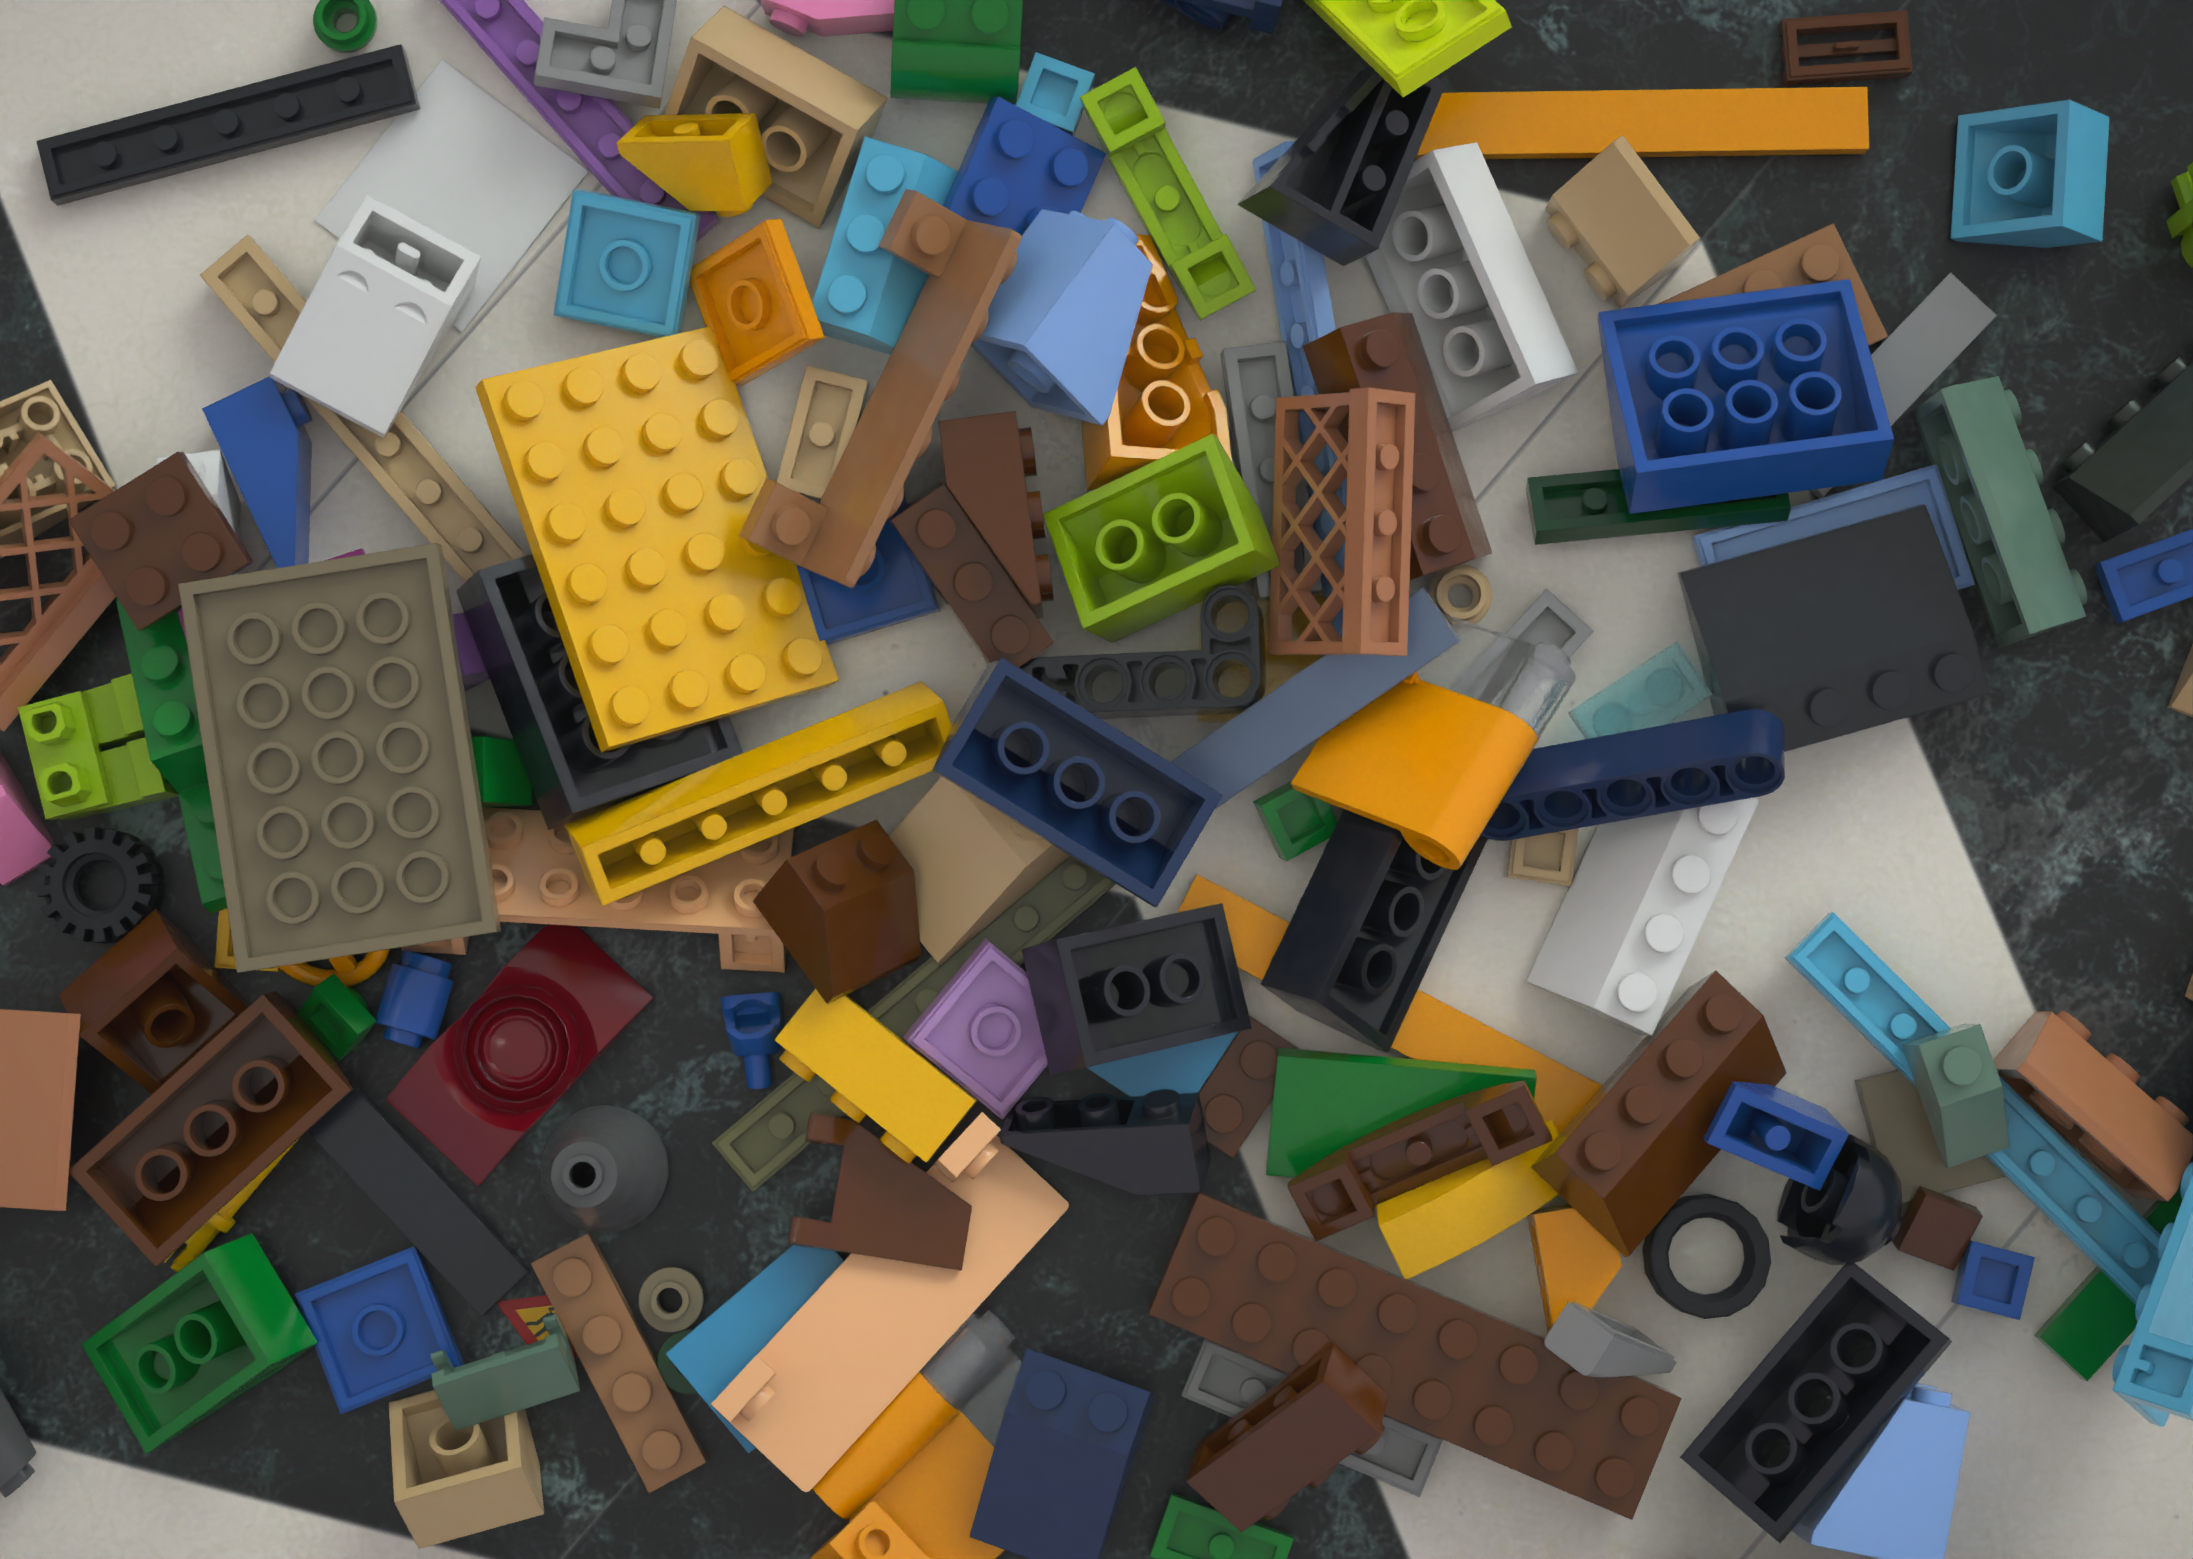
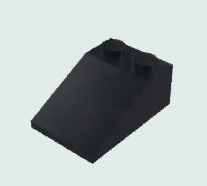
M1222 903L1059 938L1021 949L1050 1075L1087 1068L1252 1028Z

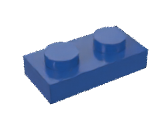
M2193 529L2093 565L2116 624L2193 597Z

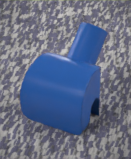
M764 992L721 997L722 1012L730 1048L735 1056L744 1058L747 1088L762 1089L771 1086L772 1077L769 1054L776 1053L782 1047L774 1040L784 1028V1006L781 993Z

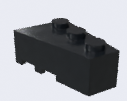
M1371 66L1367 67L1353 78L1237 205L1342 266L1378 250L1446 83L1434 77L1410 94L1402 97Z

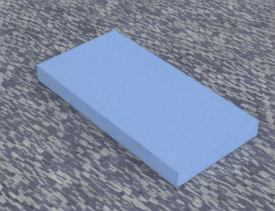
M1937 464L1791 507L1788 521L1722 527L1691 538L1699 564L1703 566L1924 504L1928 510L1957 589L1961 590L1975 585Z

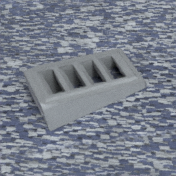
M1574 1301L1573 1303L1567 1302L1544 1340L1546 1348L1579 1373L1589 1377L1670 1373L1677 1363L1672 1354L1635 1327Z

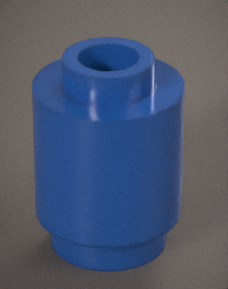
M406 950L402 951L399 964L391 965L375 1017L376 1024L386 1027L383 1039L420 1049L423 1038L437 1039L454 981L448 979L452 964Z

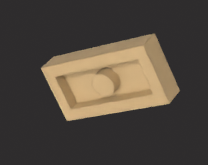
M806 365L777 478L778 483L809 499L821 501L862 416L870 385L868 380Z

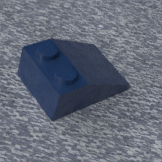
M1027 1348L1003 1415L969 1537L1028 1559H1100L1157 1394Z

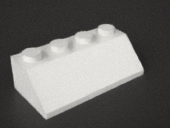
M1478 143L1432 150L1414 161L1378 250L1365 255L1390 313L1413 314L1451 431L1454 432L1527 401L1579 372Z
M1748 798L1597 825L1572 878L1571 886L1567 889L1525 982L1641 1036L1653 1035L1759 800Z

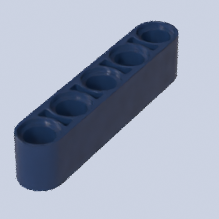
M1748 709L1535 748L1525 761L1481 835L1496 841H1508L1754 798L1773 793L1782 785L1785 779L1784 725L1779 717L1769 711Z

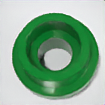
M320 0L313 14V26L318 38L329 49L340 53H352L364 48L373 39L377 29V14L369 0ZM349 13L356 15L357 22L352 30L348 32L337 30L336 24L342 15Z

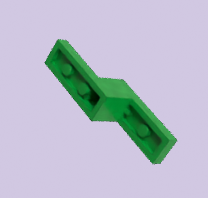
M116 596L150 761L178 792L201 902L212 914L227 909L187 641L177 610L146 630L138 631Z

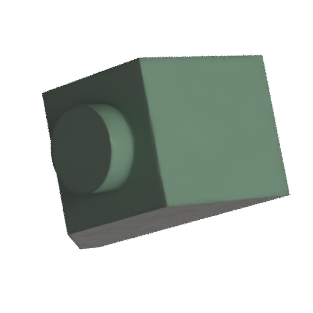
M1961 1024L1902 1044L1945 1168L2009 1147L2003 1086L1981 1024Z

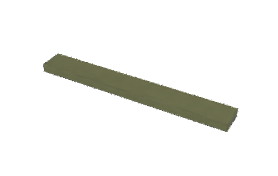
M1068 857L942 965H939L933 956L930 957L867 1012L919 1052L903 1038L904 1034L985 938L1020 967L1024 963L1021 949L1053 939L1113 888L1116 883L1074 857ZM794 1073L713 1141L712 1144L751 1191L754 1192L811 1144L810 1142H805L810 1113L842 1118L846 1113L829 1100L836 1090L821 1077L815 1074L811 1081L807 1082Z

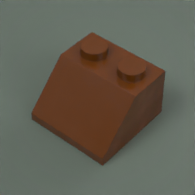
M877 819L786 859L753 900L756 907L827 1004L915 962L921 955L914 870Z
M156 909L58 994L67 1013L81 1014L79 1036L151 1094L250 1006L222 972L215 968V964L200 947Z

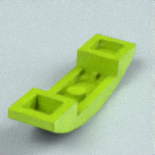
M1134 67L1080 96V101L1131 204L1198 319L1202 321L1256 292L1257 289L1227 234H1222L1165 129L1166 122L1137 68Z

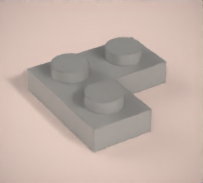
M612 0L608 29L544 17L534 85L660 109L677 0Z

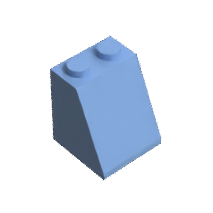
M1042 209L1022 235L1021 242L1016 250L1017 262L1009 278L999 285L988 308L989 320L982 335L975 342L971 343V347L1031 407L1103 426L1112 410L1153 264L1135 246L1138 242L1136 234L1117 219L1108 217L1103 221L1088 218L1077 211L1065 214Z
M1917 1383L1792 1529V1532L1811 1545L1880 1559H1944L1970 1412L1951 1404L1952 1393L1937 1390L1938 1388Z

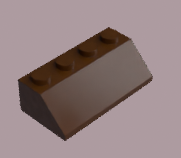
M1392 312L1340 327L1302 346L1318 394L1350 392V389L1368 387L1415 393L1410 581L1492 554L1413 314ZM1349 412L1337 428L1347 443Z
M1716 970L1690 986L1658 1022L1653 1035H1647L1531 1166L1541 1178L1624 1257H1628L1633 1253L1721 1150L1706 1143L1703 1138L1731 1083L1735 1081L1769 1084L1775 1087L1786 1075L1787 1072L1764 1015Z
M277 991L265 993L69 1169V1173L153 1265L157 1267L351 1092L353 1088L321 1039Z

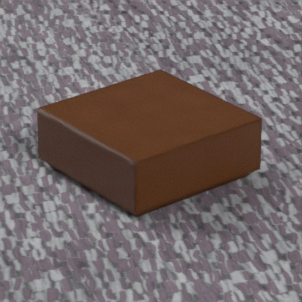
M1919 1186L1902 1219L1899 1232L1892 1240V1243L1898 1251L1954 1271L1983 1215L1976 1206Z

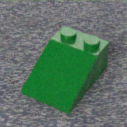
M251 1233L202 1253L81 1345L144 1452L148 1454L277 1373L318 1342L255 1236Z

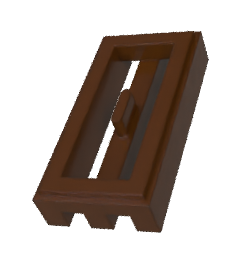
M1907 10L1782 19L1778 24L1779 37H1782V48L1780 49L1781 62H1784L1785 69L1782 74L1783 86L1906 78L1913 72ZM1887 29H1894L1895 38L1804 45H1798L1797 36ZM1883 54L1897 55V60L1799 66V60Z

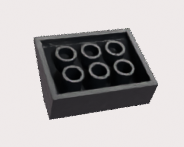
M1924 504L1678 572L1714 716L1748 709H1761L1773 713L1779 717L1784 725V752L1989 695L1972 626L1928 510Z
M533 554L480 569L456 590L548 830L574 822L743 753L729 716L601 753Z

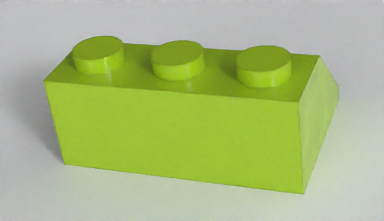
M1210 434L1043 514L1083 629L1110 643L1204 601L1207 595L1217 587L1228 584L1237 586L1280 566L1260 508L1214 434Z

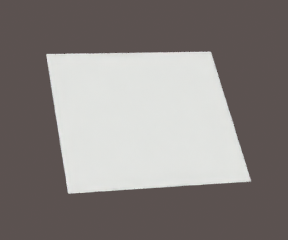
M441 59L416 91L421 109L395 117L316 217L315 221L340 239L366 195H369L482 256L474 289L452 324L453 327L463 333L570 197L573 190L585 178L589 170L445 60Z

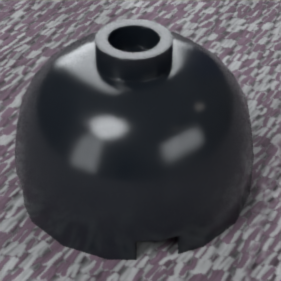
M1849 1134L1820 1191L1791 1178L1788 1179L1782 1193L1777 1221L1788 1227V1236L1780 1235L1782 1242L1806 1256L1829 1265L1861 1262L1881 1249L1882 1246L1889 1244L1899 1232L1902 1223L1901 1181L1889 1159L1872 1145Z

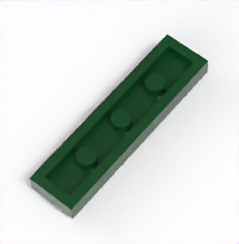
M1619 469L1527 478L1526 486L1535 545L1788 521L1791 510L1789 495L1784 493L1629 514Z

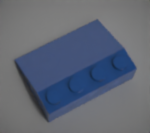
M1850 279L1598 313V326L1616 458L1629 514L1882 481L1894 436Z

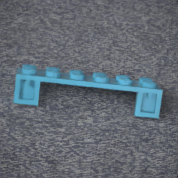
M2193 1162L2187 1166L2182 1177L2180 1194L2183 1200L2175 1222L2168 1223L2161 1234L2158 1244L2160 1263L2152 1284H2146L2138 1296L2135 1308V1317L2138 1322L2129 1345H2124L2119 1350L2112 1372L2113 1381L2115 1382L2113 1391L2149 1423L2160 1427L2165 1426L2169 1414L2193 1421Z

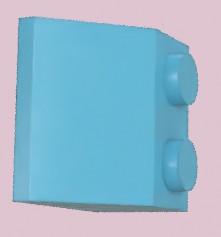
M2072 100L1958 115L1951 239L1958 242L2039 248L2102 242L2110 117Z

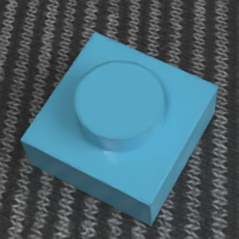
M1036 52L1016 106L1074 136L1084 111L1080 96L1091 91L1095 81V73Z

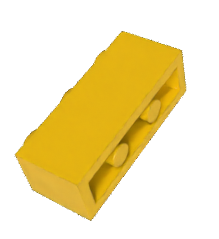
M815 988L774 1039L786 1049L779 1059L787 1067L807 1082H810L815 1074L821 1077L836 1090L829 1098L832 1103L858 1123L861 1122L865 1115H868L886 1130L879 1140L909 1164L916 1155L926 1163L930 1161L978 1101L847 995L827 1004Z

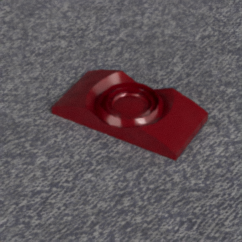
M546 924L501 969L484 992L463 1015L429 1046L385 1100L479 1187L655 997L578 926Z

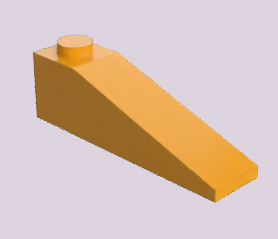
M1136 234L1138 242L1135 246L1153 265L1110 416L1103 426L1082 420L1087 490H1095L1210 434L1217 436L1232 461L1226 406L1218 389L1211 390L1199 363L1203 354L1196 338L1189 339L1175 309V305L1178 302L1177 295L1150 235Z

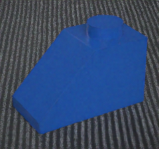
M1733 1081L1703 1139L1710 1145L1820 1191L1849 1133L1824 1107L1769 1084Z

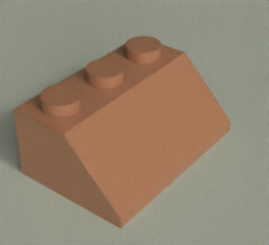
M0 1009V1207L66 1211L81 1014Z
M2063 1010L2057 1015L2052 1011L2034 1012L1994 1058L1993 1061L1998 1075L2051 1127L2130 1196L2168 1202L2177 1192L2183 1174L2193 1156V1134L2185 1128L2190 1121L2187 1115L2162 1096H2158L2155 1100L2149 1097L2136 1085L2141 1078L2140 1075L2120 1057L2109 1053L2105 1058L2086 1041L2091 1036L2090 1031L2072 1015Z

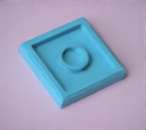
M583 189L573 190L554 315L656 337L681 333L701 214Z

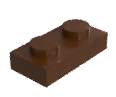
M1251 1016L1249 1018L1252 1028L1237 1033L1198 1092L1207 1141L1231 1158H1234L1273 1098L1277 1049H1299Z

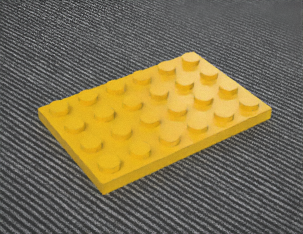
M710 326L485 378L477 384L475 389L601 753L827 688L839 681L826 641H820L797 565L739 537L768 476L736 384L729 380Z

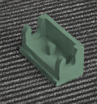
M557 1314L543 1318L544 1325L549 1333V1336H546L545 1339L492 1354L490 1357L454 1368L445 1350L430 1354L432 1362L437 1369V1372L431 1373L433 1388L455 1431L580 1391L573 1346Z

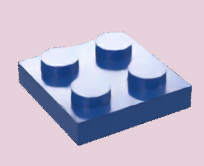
M999 96L990 98L943 206L966 220L1010 228L1023 235L1042 209L1069 214L1071 211L1081 213L1106 153Z

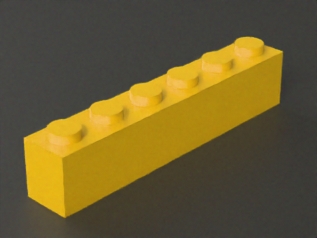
M920 681L566 824L565 827L585 880L602 906L931 772L952 725L944 701Z

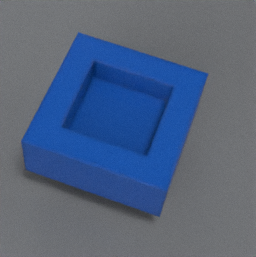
M1970 1240L1962 1255L1951 1302L2020 1320L2035 1257Z

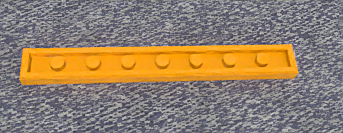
M1867 87L1442 93L1415 160H1418L1432 150L1475 142L1478 143L1484 159L1595 158L1622 135L1639 157L1865 154L1869 150Z
M1196 875L1177 913L1222 903L1238 969L1262 981L1290 922ZM1417 990L1391 1046V1049L1416 1060L1535 1070L1537 1080L1534 1101L1545 1123L1553 1120L1559 1134L1602 1087L1601 1084L1420 990Z

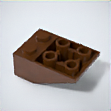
M1016 411L938 421L948 490L1038 619L1044 618L1042 602L1054 601L1048 554L1035 556L1033 539L1046 538L1040 491L1027 492L1025 477L1037 476L1031 427L1018 429Z

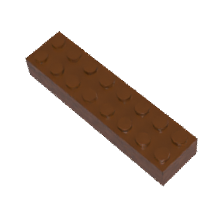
M1203 1192L1196 1193L1148 1306V1314L1290 1375L1334 1343L1389 1395L1384 1415L1631 1520L1634 1517L1682 1399L1670 1390L1634 1375L1619 1377H1589L1582 1375L1546 1348L1544 1344L1545 1337L1413 1281L1405 1280L1401 1276Z

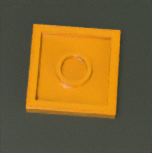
M782 219L763 221L692 266L690 285L705 326L711 327L730 382L733 381L736 387L744 386L825 338Z

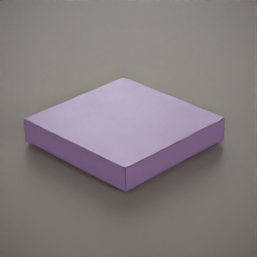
M986 938L903 1036L909 1044L1001 1119L1007 1115L1048 1065L1027 973Z

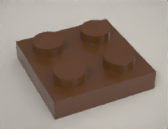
M176 452L68 520L138 631L146 630L182 607L178 584L231 576L254 562L184 452Z

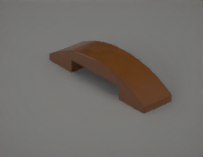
M1525 1081L1506 1083L1440 1102L1387 1124L1342 1147L1289 1181L1287 1188L1315 1241H1319L1374 1217V1206L1485 1158H1489L1492 1166L1551 1142L1552 1135Z

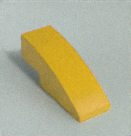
M1553 1120L1546 1122L1552 1135L1551 1142L1492 1166L1489 1158H1485L1376 1205L1378 1226L1405 1280L1478 1246L1521 1221L1559 1195L1531 1168L1559 1135Z

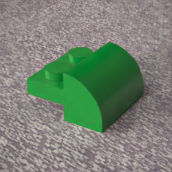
M895 0L890 98L988 104L990 98L999 96L1016 105L1023 0Z

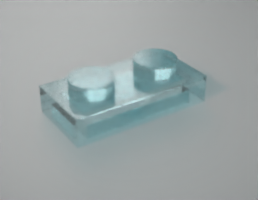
M1677 641L1568 712L1584 738L1589 739L1666 725L1713 694Z

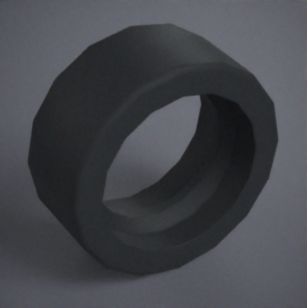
M1711 1194L1684 1196L1678 1199L1645 1237L1642 1248L1645 1274L1656 1294L1673 1308L1703 1319L1729 1317L1749 1306L1765 1287L1771 1266L1769 1239L1757 1217L1738 1202ZM1710 1217L1724 1221L1736 1231L1743 1244L1744 1262L1740 1275L1731 1286L1718 1293L1700 1294L1688 1290L1677 1281L1670 1268L1668 1252L1672 1238L1683 1225L1694 1219Z

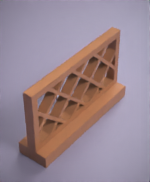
M1368 387L1350 389V392L1276 398L1272 544L1280 566L1271 569L1268 654L1407 656L1415 393ZM1299 411H1305L1316 426L1304 446L1298 440ZM1349 412L1347 443L1337 428ZM1328 443L1338 459L1324 477L1314 461ZM1304 477L1314 493L1303 509L1300 510L1296 504V487ZM1347 477L1345 508L1335 493ZM1324 508H1326L1336 524L1322 542L1312 525ZM1302 541L1312 558L1299 575L1294 568V551ZM1345 542L1343 573L1333 557ZM1323 573L1334 590L1320 607L1310 590ZM1300 606L1310 623L1298 640L1292 641V615ZM1343 607L1341 638L1331 622Z
M40 432L34 436L0 477V512L20 510L24 542L0 545V557L25 554L29 586L0 589V601L30 598L32 619L22 631L0 633V646L11 644L0 657V729L3 732L19 714L18 707L27 705L116 597L90 554L87 552L82 558L81 546L84 545L69 521L70 536L34 541L30 508L66 504L69 520L78 514L77 502L101 500L115 491ZM45 454L62 467L65 492L29 497L27 474ZM74 477L90 489L75 491ZM18 486L19 498L7 499ZM71 548L73 570L66 579L61 582L39 584L35 552ZM51 595L41 607L40 596Z

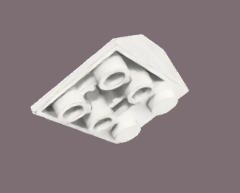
M366 195L335 245L273 365L269 377L385 438L474 289L482 256Z

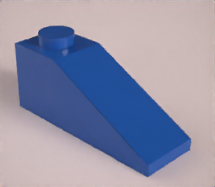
M267 377L202 408L274 563L277 568L309 563L312 442L304 425L311 422L312 417L300 393L292 389L287 390L283 384Z

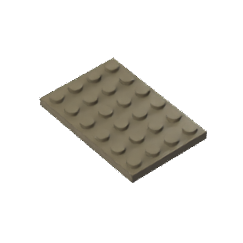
M433 543L178 584L237 973L500 932V920L442 545Z

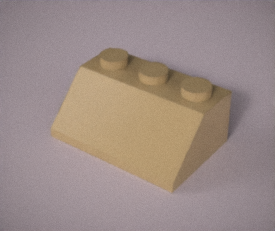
M723 6L691 36L664 115L755 113L773 181L761 196L820 228L853 175L864 137H873L888 98L737 12Z

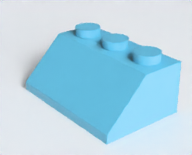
M864 137L812 302L824 335L891 355L929 275L878 246L906 189L918 191L943 206L958 171L926 154L870 137Z

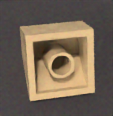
M1623 135L1613 141L1552 195L1545 208L1550 215L1546 219V224L1554 238L1566 250L1574 247L1588 266L1584 269V275L1592 289L1605 301L1611 297L1619 309L1679 267L1700 239Z
M435 1390L389 1402L394 1503L418 1549L544 1514L540 1464L525 1409L455 1431Z

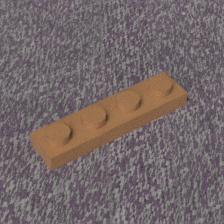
M589 1232L532 1262L531 1265L647 1491L650 1493L705 1464L709 1459L674 1391L666 1385L658 1369L657 1358L593 1234Z

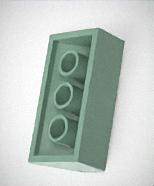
M1999 376L1956 384L1939 390L1916 408L1913 414L1931 464H1937L1970 571L1998 648L2068 625L2086 617L2082 606L2087 603L2086 588L2079 572L2075 568L2069 569L2061 548V545L2065 544L2064 528L2057 512L2053 508L2047 510L2039 488V485H2042L2044 481L2042 467L2035 452L2032 449L2026 450L2017 428L2022 423V416L2015 395L2010 389H2003Z

